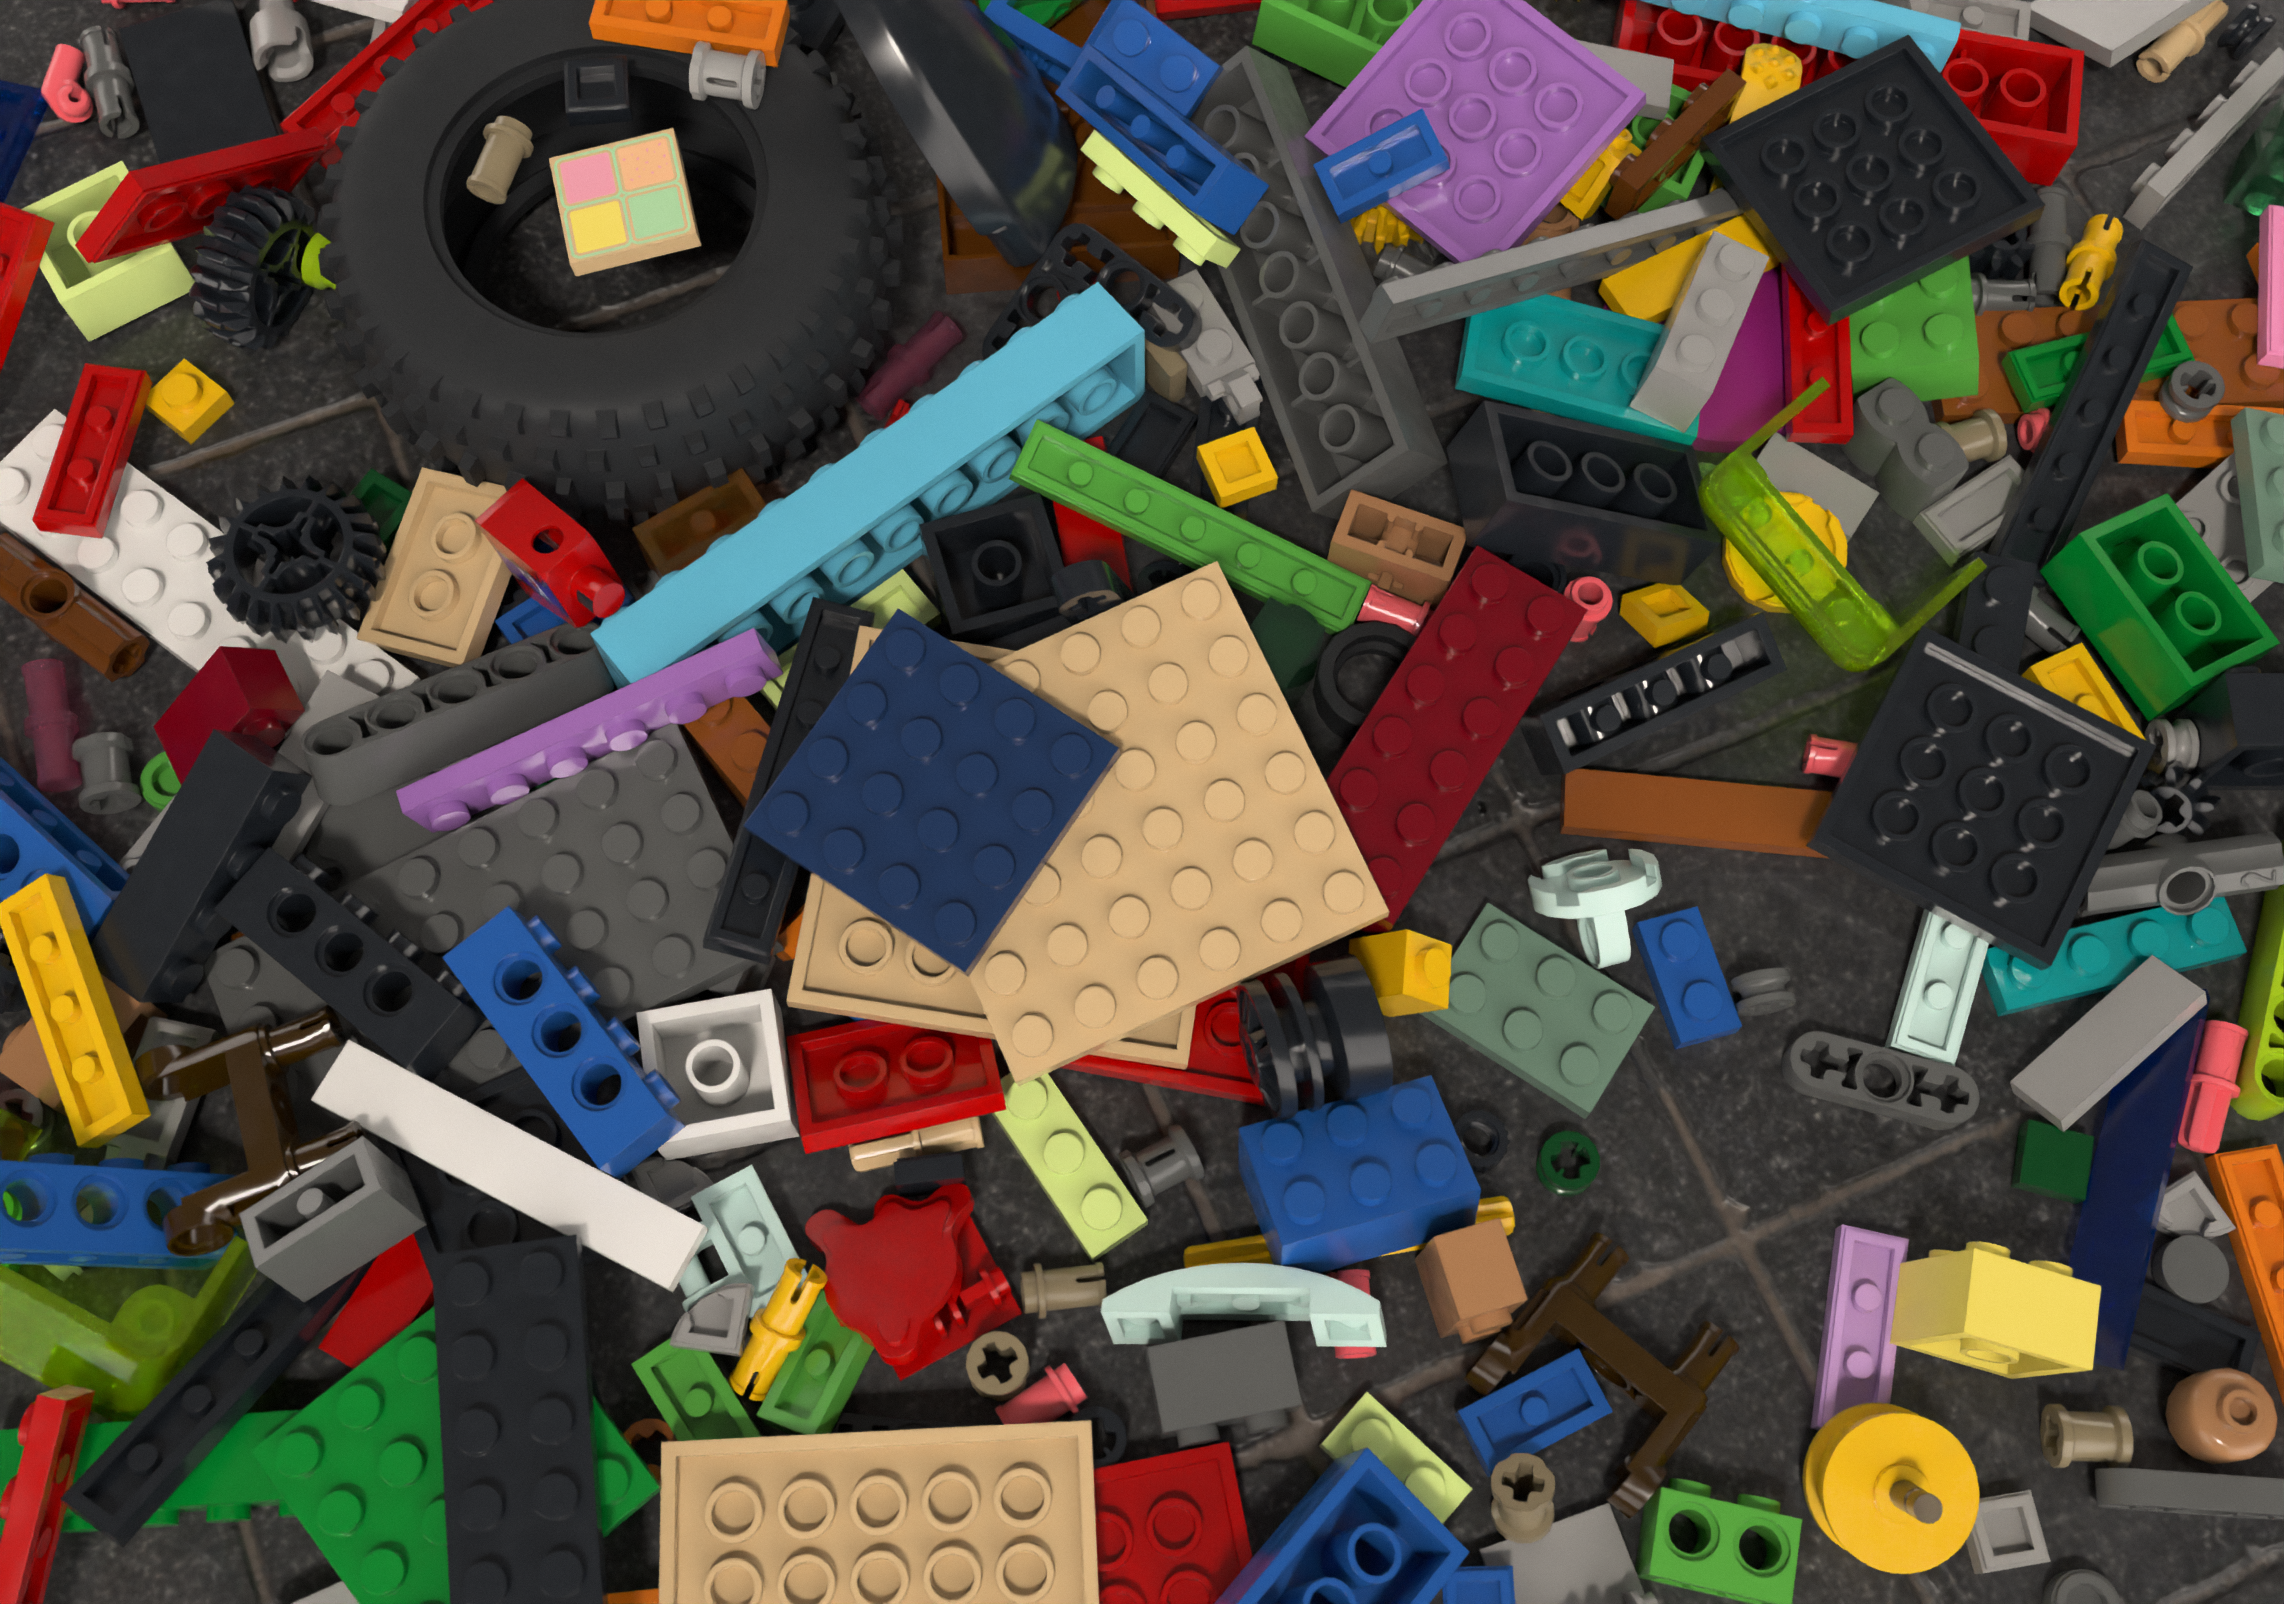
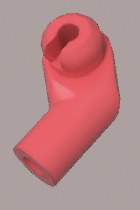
M57 44L41 87V93L59 119L73 124L81 123L87 120L93 113V103L90 94L78 83L85 62V56L83 52L75 47Z

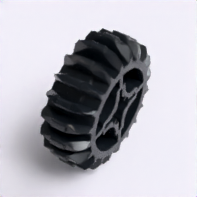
M247 184L239 193L231 192L228 195L225 207L216 206L213 222L210 226H203L205 236L201 246L194 248L198 252L196 264L190 269V274L195 277V282L189 289V296L195 300L193 315L201 319L203 329L212 332L215 337L224 340L226 343L239 348L247 347L253 350H257L260 347L270 349L276 343L278 336H288L290 326L294 321H298L304 307L309 303V297L314 287L305 284L301 272L302 258L306 246L318 232V220L315 219L314 208L304 204L301 199L293 197L292 193L272 186L268 188L263 185L255 187Z
M309 475L300 488H297L292 480L283 476L278 491L270 492L267 487L258 484V499L249 504L245 500L236 498V508L239 514L236 517H219V527L225 535L208 539L210 550L215 557L206 562L208 573L215 581L212 584L214 587L213 591L222 604H227L226 610L232 618L241 624L246 623L253 633L264 637L271 631L277 640L287 644L297 630L303 640L313 643L316 629L321 626H325L329 632L338 635L339 624L336 620L345 614L349 618L360 621V610L356 606L359 600L376 602V591L371 583L386 580L384 575L385 568L380 560L387 557L386 546L379 533L381 529L374 516L368 514L363 502L355 497L354 494L347 496L343 488L334 481L323 488L318 480ZM337 532L343 535L344 540L342 554L338 563L332 561L329 557L334 548L331 541ZM261 556L266 560L264 567L260 571L264 578L256 588L253 585V573L257 559Z

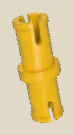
M2107 214L2095 215L2086 222L2080 242L2076 243L2070 250L2066 261L2068 273L2059 291L2060 300L2066 307L2069 308L2075 294H2078L2080 297L2074 310H2087L2097 303L2101 286L2113 274L2117 262L2115 249L2123 234V226L2117 218L2113 217L2108 230L2103 229L2108 217Z
M791 1258L786 1261L783 1267L784 1271L766 1307L758 1309L749 1324L752 1335L743 1351L742 1357H740L735 1369L730 1373L728 1383L736 1393L743 1396L754 1372H758L754 1380L755 1386L749 1396L750 1400L764 1401L789 1352L797 1351L806 1336L803 1325L821 1289L824 1288L828 1281L824 1271L812 1264L802 1286L797 1288L802 1278L801 1272L806 1264V1260Z

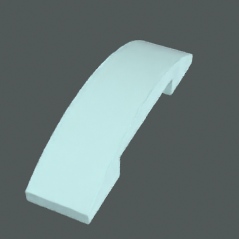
M1220 1263L1194 1266L1141 1280L1102 1299L1101 1313L1114 1344L1160 1345L1180 1341L1183 1320L1311 1321L1317 1346L1386 1347L1387 1333L1380 1301L1340 1280L1288 1266L1261 1263Z

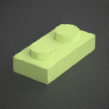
M1368 1392L1360 1398L1319 1446L1333 1460L1368 1447L1442 1524L1472 1490L1462 1478Z

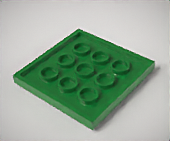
M433 1306L249 1451L359 1604H450L435 1313ZM593 1395L603 1538H605L658 1494L662 1487L661 1483Z

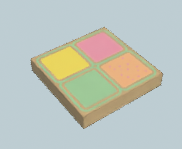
M673 128L549 158L569 263L575 276L701 246L680 146Z

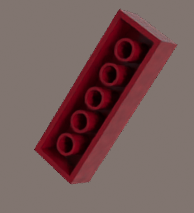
M1478 545L1326 780L1328 788L1389 910L1388 917L1360 929L1369 936L1391 932L1588 609Z

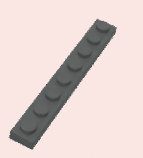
M1722 187L1704 197L1689 201L1677 199L1663 208L1645 213L1633 211L1624 215L1619 220L1597 226L1593 223L1585 224L1571 233L1553 238L1541 236L1526 245L1505 251L1493 249L1484 253L1479 258L1461 263L1445 262L1428 272L1406 278L1401 275L1393 276L1382 282L1374 290L1372 301L1358 325L1370 344L1605 278L1692 237L1720 226V224L1744 214V212L1729 191Z

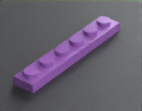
M752 628L397 790L396 793L402 813L432 833L457 829L465 825L471 816L496 804H509L527 795L529 789L553 778H565L578 774L588 766L589 762L608 753L633 749L644 743L648 734L670 723H690L702 717L706 713L707 708L732 697H745L760 691L767 681L784 674L776 652L755 628Z

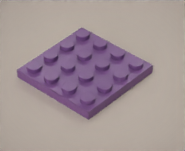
M1423 0L1304 137L1326 158L1423 108L1448 158L1450 169L1383 202L1382 205L1452 262L1457 264L1479 258L1484 253L1493 249L1505 251L1520 247L1646 104V93L1524 0Z

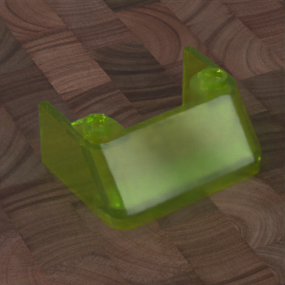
M1822 376L1704 476L1699 486V500L1707 516L1831 660L1844 670L1863 672L1887 659L1987 566L1980 558L1975 559L1927 588L1894 619L1880 603L1868 596L1769 481L1765 470L1751 455L1755 449L1830 387L1829 383Z
M0 1108V1151L2 1152V1160L23 1161L43 1130ZM3 1200L4 1208H5V1210L7 1211L6 1204H5V1202H4V1200ZM237 1236L233 1238L195 1299L170 1286H147L133 1293L125 1301L111 1323L0 1264V1361L52 1389L64 1385H72L95 1390L91 1406L92 1411L113 1422L133 1421L230 1317L259 1271L255 1268L248 1242Z

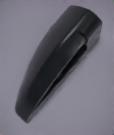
M835 0L858 45L904 124L975 231L979 235L988 237L1007 264L1014 267H1024L1034 263L1044 254L1062 223L1074 189L1078 163L1077 145L1072 126L1046 90L1035 65L999 26L969 0Z

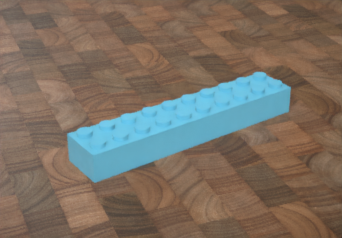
M1099 282L1081 294L1075 293L1066 297L1056 307L1055 311L1033 327L1028 326L1017 331L1009 339L1006 346L984 361L977 360L969 364L960 373L957 380L935 395L928 394L920 398L911 407L908 414L886 429L880 428L871 432L863 439L856 450L837 463H829L819 468L811 476L807 484L785 499L779 498L770 502L760 511L755 520L734 534L721 536L709 546L706 554L684 569L666 574L656 583L651 592L631 606L621 607L615 614L606 617L601 626L590 633L617 689H621L752 628H755L776 652L777 657L799 642L813 597L846 606L852 605L923 555L919 524L991 506L1020 486V484L1010 480L1009 477L1037 419L1079 440H1084L1138 402L1145 392L1144 329Z

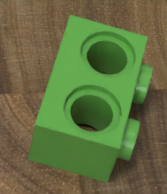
M1670 1478L1668 1488H1657L1644 1504L1635 1564L1638 1578L1748 1604H1792L1802 1519L1780 1514V1502L1760 1496L1738 1494L1737 1504L1710 1498L1711 1486L1690 1480ZM1676 1513L1687 1516L1694 1523L1697 1530V1543L1689 1554L1677 1549L1669 1536V1524ZM1747 1529L1756 1532L1763 1539L1766 1546V1559L1758 1570L1750 1567L1740 1554V1538Z

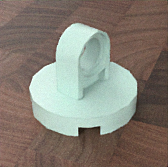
M1599 849L1568 855L1548 862L1541 866L1542 880L1541 877L1532 875L1528 878L1531 901L1535 912L1548 917L1576 919L1583 950L1593 968L1600 969L1626 962L1631 956V946L1625 910L1644 904L1655 897L1662 887L1659 864L1654 854L1640 849H1628L1630 861H1609L1607 849Z

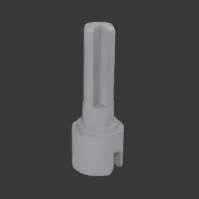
M260 0L259 12L250 20L249 28L253 62L256 69H263L268 63L269 74L277 82H292L304 78L313 69L314 63L310 29L306 18L295 11L292 0Z

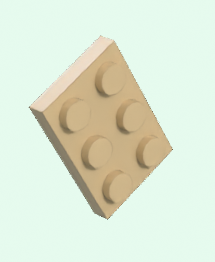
M422 467L384 565L386 580L378 581L375 588L376 602L370 601L356 639L374 644L381 650L452 668L481 657L512 573L474 520L507 492L503 485L482 481L478 487L466 483L463 476Z

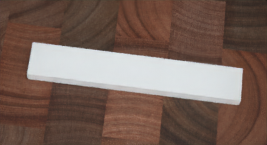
M348 1040L311 1098L319 1106L350 1122H359L363 1129L559 1233L565 1236L578 1235L582 1239V1245L671 1292H674L709 1230L703 1224L351 1040Z

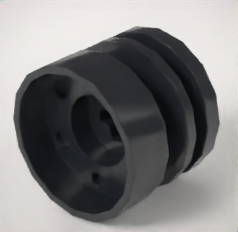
M1346 953L1307 964L1303 972L1304 997L1300 996L1289 976L1283 972L1271 974L1268 981L1269 994L1262 982L1257 979L1239 983L1236 990L1237 1009L1240 1020L1238 1028L1244 1059L1255 1086L1260 1090L1265 1105L1272 1117L1278 1122L1296 1116L1298 1112V1098L1308 1111L1315 1112L1321 1110L1324 1105V1076H1327L1339 1098L1345 1102L1390 1089L1393 1084V1063L1384 1018L1373 986L1364 967L1355 955Z

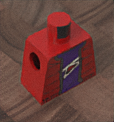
M523 478L474 520L525 593L575 628L586 626L595 616L600 618L609 617L615 614L622 606L625 598L624 584L592 535ZM541 532L542 534L538 538L555 551L539 553L534 550L533 543L536 536Z

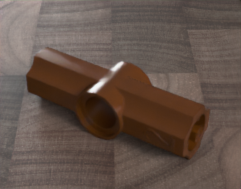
M7 532L0 535V598L33 622L51 641L66 647L110 682H114L118 678L130 677L145 662L144 655L150 642L144 635L82 590L66 572L50 566ZM65 602L60 609L52 612L58 604Z

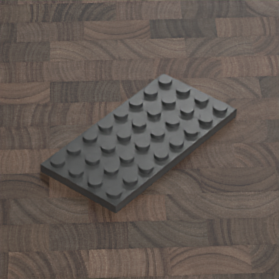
M673 723L648 734L646 741L633 749L614 751L588 764L578 774L559 778L331 892L339 899L347 890L374 910L379 916L371 926L385 937L393 929H396L426 953L425 957L419 962V965L434 977L442 968L456 977L442 957L508 905L527 920H531L534 916L539 915L563 944V947L556 951L555 955L569 971L577 965L600 992L602 997L594 1003V1006L606 1022L610 1021L613 1017H617L627 1029L638 1024L637 1012L675 1006L759 963L703 948V938L732 851L734 839L683 730L678 724ZM316 909L304 916L300 923L299 932L309 927L313 922ZM245 935L212 951L203 967L228 1035L258 1023L263 1025L268 1023L275 1028L329 1005ZM779 935L772 956L785 950ZM364 947L358 948L350 955L346 964V971L358 965L363 957ZM542 972L534 973L524 980L520 988L521 1000L528 999L536 994L542 983ZM412 985L403 988L397 994L393 1005L394 1011L403 1008L408 1003L412 995ZM472 997L467 1003L486 1019L432 1082L456 1096H461L523 1067ZM333 1009L343 1028L342 1032L336 1034L342 1033L345 1036V1045L348 1040H351L406 1069ZM581 1023L571 1024L562 1031L558 1040V1050L567 1046L571 1049L578 1043L582 1032ZM345 1045L331 1048L289 1065V1072L286 1074L301 1144L343 1128L350 1123V1121L311 1100ZM364 1129L368 1140L381 1151L376 1136Z

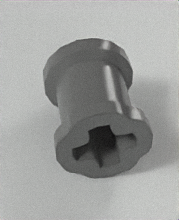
M101 732L79 738L72 744L73 759L81 764L84 789L79 793L78 799L79 806L84 812L91 814H115L130 810L141 802V791L137 785L132 784L129 757L134 753L132 738L117 732Z
M1178 1123L1169 1127L1168 1136L1135 1153L1125 1150L1118 1154V1159L1126 1178L1144 1208L1155 1203L1156 1195L1188 1178L1195 1182L1205 1178V1172L1198 1154L1189 1137Z

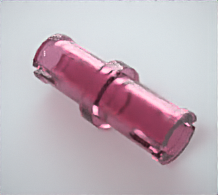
M935 311L931 318L903 346L895 344L888 351L887 357L889 360L866 382L859 397L855 398L856 401L869 415L872 414L876 420L880 421L898 399L905 395L913 386L921 387L930 378L928 371L955 344H958L963 339L959 328L949 317L946 316L944 318L942 312Z
M56 659L30 661L21 667L29 716L23 720L25 736L33 740L38 774L37 786L39 790L45 792L72 790L82 784L78 763L72 756V744L75 742L74 735L79 732L80 727L78 715L70 711L65 680L66 668L64 662Z

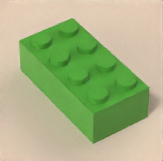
M1969 256L1850 315L1851 372L1854 403L1858 397L1890 377L1911 389L1921 402L1978 395L1979 351Z

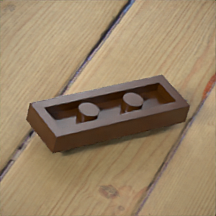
M1728 68L1711 86L1705 82L1698 85L1684 103L1681 110L1682 114L1675 121H1672L1669 117L1665 118L1648 138L1645 145L1646 149L1638 157L1632 153L1628 154L1616 167L1609 179V184L1614 188L1604 211L1616 220L1630 212L1637 211L1700 149L1702 137L1720 129L1730 119L1747 82Z

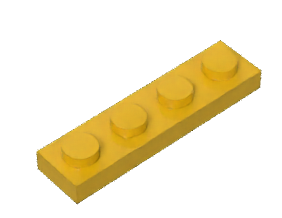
M44 874L0 903V925L77 1145L84 1148H99L151 1116L66 878Z

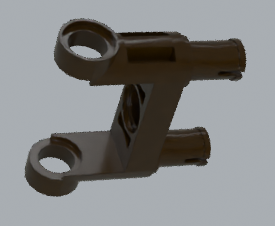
M323 1006L318 1011L275 1028L268 1023L264 1025L258 1023L195 1049L179 1044L164 1045L145 1052L135 1061L134 1069L143 1094L149 1100L166 1101L184 1097V1100L188 1102L231 1084L249 1170L181 1198L182 1205L169 1211L164 1216L162 1222L167 1249L170 1253L177 1256L191 1257L211 1253L226 1246L234 1237V1228L242 1225L239 1215L241 1212L363 1136L368 1140L363 1127L359 1122L353 1121L343 1128L303 1144L300 1141L286 1074L289 1072V1065L331 1048L345 1045V1036L342 1033L336 1034L342 1032L343 1028L331 1006Z
M1593 1232L1589 1242L1561 1277L1553 1275L1552 1278H1546L1513 1320V1323L1509 1325L1504 1333H1498L1467 1371L1463 1380L1482 1396L1486 1397L1501 1379L1505 1381L1510 1373H1516L1547 1332L1552 1334L1571 1351L1579 1348L1583 1358L1591 1368L1653 1418V1421L1613 1472L1619 1478L1606 1497L1608 1502L1630 1519L1644 1506L1663 1481L1667 1473L1664 1465L1707 1409L1706 1403L1708 1398L1705 1392L1732 1356L1738 1353L1740 1347L1729 1335L1724 1341L1719 1340L1708 1354V1350L1724 1330L1713 1323L1703 1321L1697 1333L1671 1367L1660 1363L1597 1311L1594 1302L1622 1266L1628 1263L1629 1257L1618 1245L1598 1265L1597 1260L1613 1240L1602 1233Z

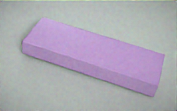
M1843 1224L1835 1229L1811 1429L1820 1430L1833 1416L1852 1406L1877 1402L1890 1404L1897 1345L1890 1344L1900 1263H1904L1907 1260L1909 1239Z

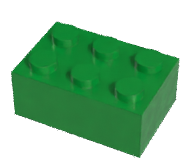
M2168 493L2079 533L2040 570L2046 581L2148 721L2202 694L2220 678L2219 676L2223 672L2237 667L2251 666L2280 644Z

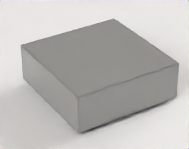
M2031 1490L1979 1499L1977 1517L1971 1533L1966 1539L1974 1574L2051 1562Z

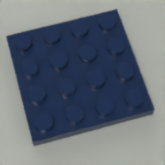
M898 608L743 826L748 832L969 977L1121 754L1119 748Z

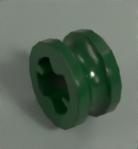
M1562 1131L1552 1135L1544 1143L1536 1159V1173L1541 1184L1549 1192L1563 1197H1572L1585 1191L1596 1178L1600 1169V1156L1596 1146L1588 1137L1574 1131ZM1561 1148L1573 1150L1572 1159L1579 1155L1583 1160L1584 1165L1578 1169L1574 1179L1562 1177L1565 1171L1563 1168L1558 1172L1553 1169L1551 1162L1557 1159L1561 1153Z

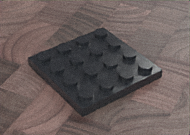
M1909 34L1701 139L1700 153L1827 326L2041 219L2046 205Z
M1922 625L1914 633L1806 846L2043 971L2052 966L2156 745Z

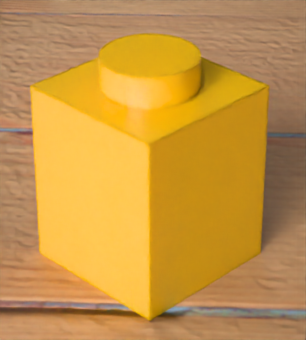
M1408 929L1349 940V953L1355 955L1364 967L1375 991L1382 1015L1395 1017L1448 1009L1452 955L1451 944Z

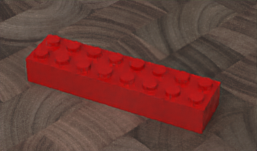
M1640 0L1620 1L1611 47L1674 59L1672 84L1689 92H1693L1702 82L1711 86L1728 68L1740 77L1746 49L1753 44L1777 45L1794 53L1802 63V77L1799 89L1858 60L1846 54L1808 44H1798L1785 38L1750 29H1741L1731 24L1693 14H1684L1674 9ZM1960 29L1958 41L1940 74L2027 182L2046 186L2053 184L2078 144L2084 51ZM1729 120L1722 127L1728 125Z

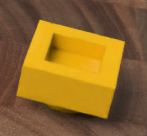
M184 358L150 390L145 407L188 443L193 444L235 403L226 390Z
M1254 427L1197 446L1196 459L1219 508H1224L1276 489L1278 476Z
M1658 583L1623 594L1619 615L1654 648L1705 631L1710 611L1681 585L1673 586Z

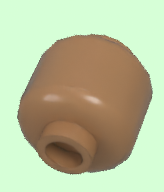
M2231 1368L2207 1370L2193 1374L2178 1382L2168 1397L2165 1412L2169 1432L2178 1446L2193 1458L2210 1464L2248 1460L2265 1451L2275 1436L2278 1419L2274 1402L2265 1387L2249 1374Z

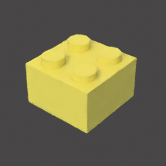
M1968 1242L1966 1243L1965 1250L1957 1252L1930 1250L1928 1258L1900 1263L1890 1344L2010 1379L2093 1370L2101 1286L2073 1278V1269L2064 1264L2041 1260L2030 1261L2029 1264L2010 1259V1250L2008 1248L1993 1243Z

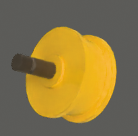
M1880 1402L1864 1403L1847 1408L1833 1416L1821 1427L1813 1438L1805 1457L1802 1477L1803 1490L1813 1519L1828 1538L1870 1567L1897 1574H1911L1929 1570L1954 1555L1971 1533L1979 1508V1484L1970 1456L1958 1439L1948 1430L1906 1408Z

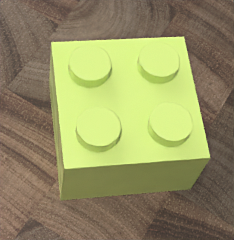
M123 161L21 209L54 222L39 267L60 304L88 342L189 293V289L195 282L172 242L98 263H88L75 246L129 171Z

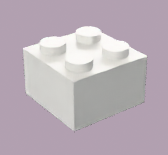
M772 989L636 1013L643 1070L646 1074H649L654 1069L658 1070L681 1099L673 1107V1110L686 1127L657 1149L666 1161L800 1136L782 1012Z

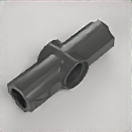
M2273 832L2190 843L2186 837L2177 833H2165L2155 836L2147 841L2140 850L2104 855L2078 912L2081 916L2162 905L2167 912L2174 915H2190L2201 911L2217 897L2278 889L2279 885L2284 884V857L2281 842Z

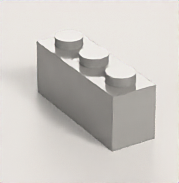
M1713 231L1686 274L1629 407L1683 433L1686 432L1715 389L1769 256L1719 232Z

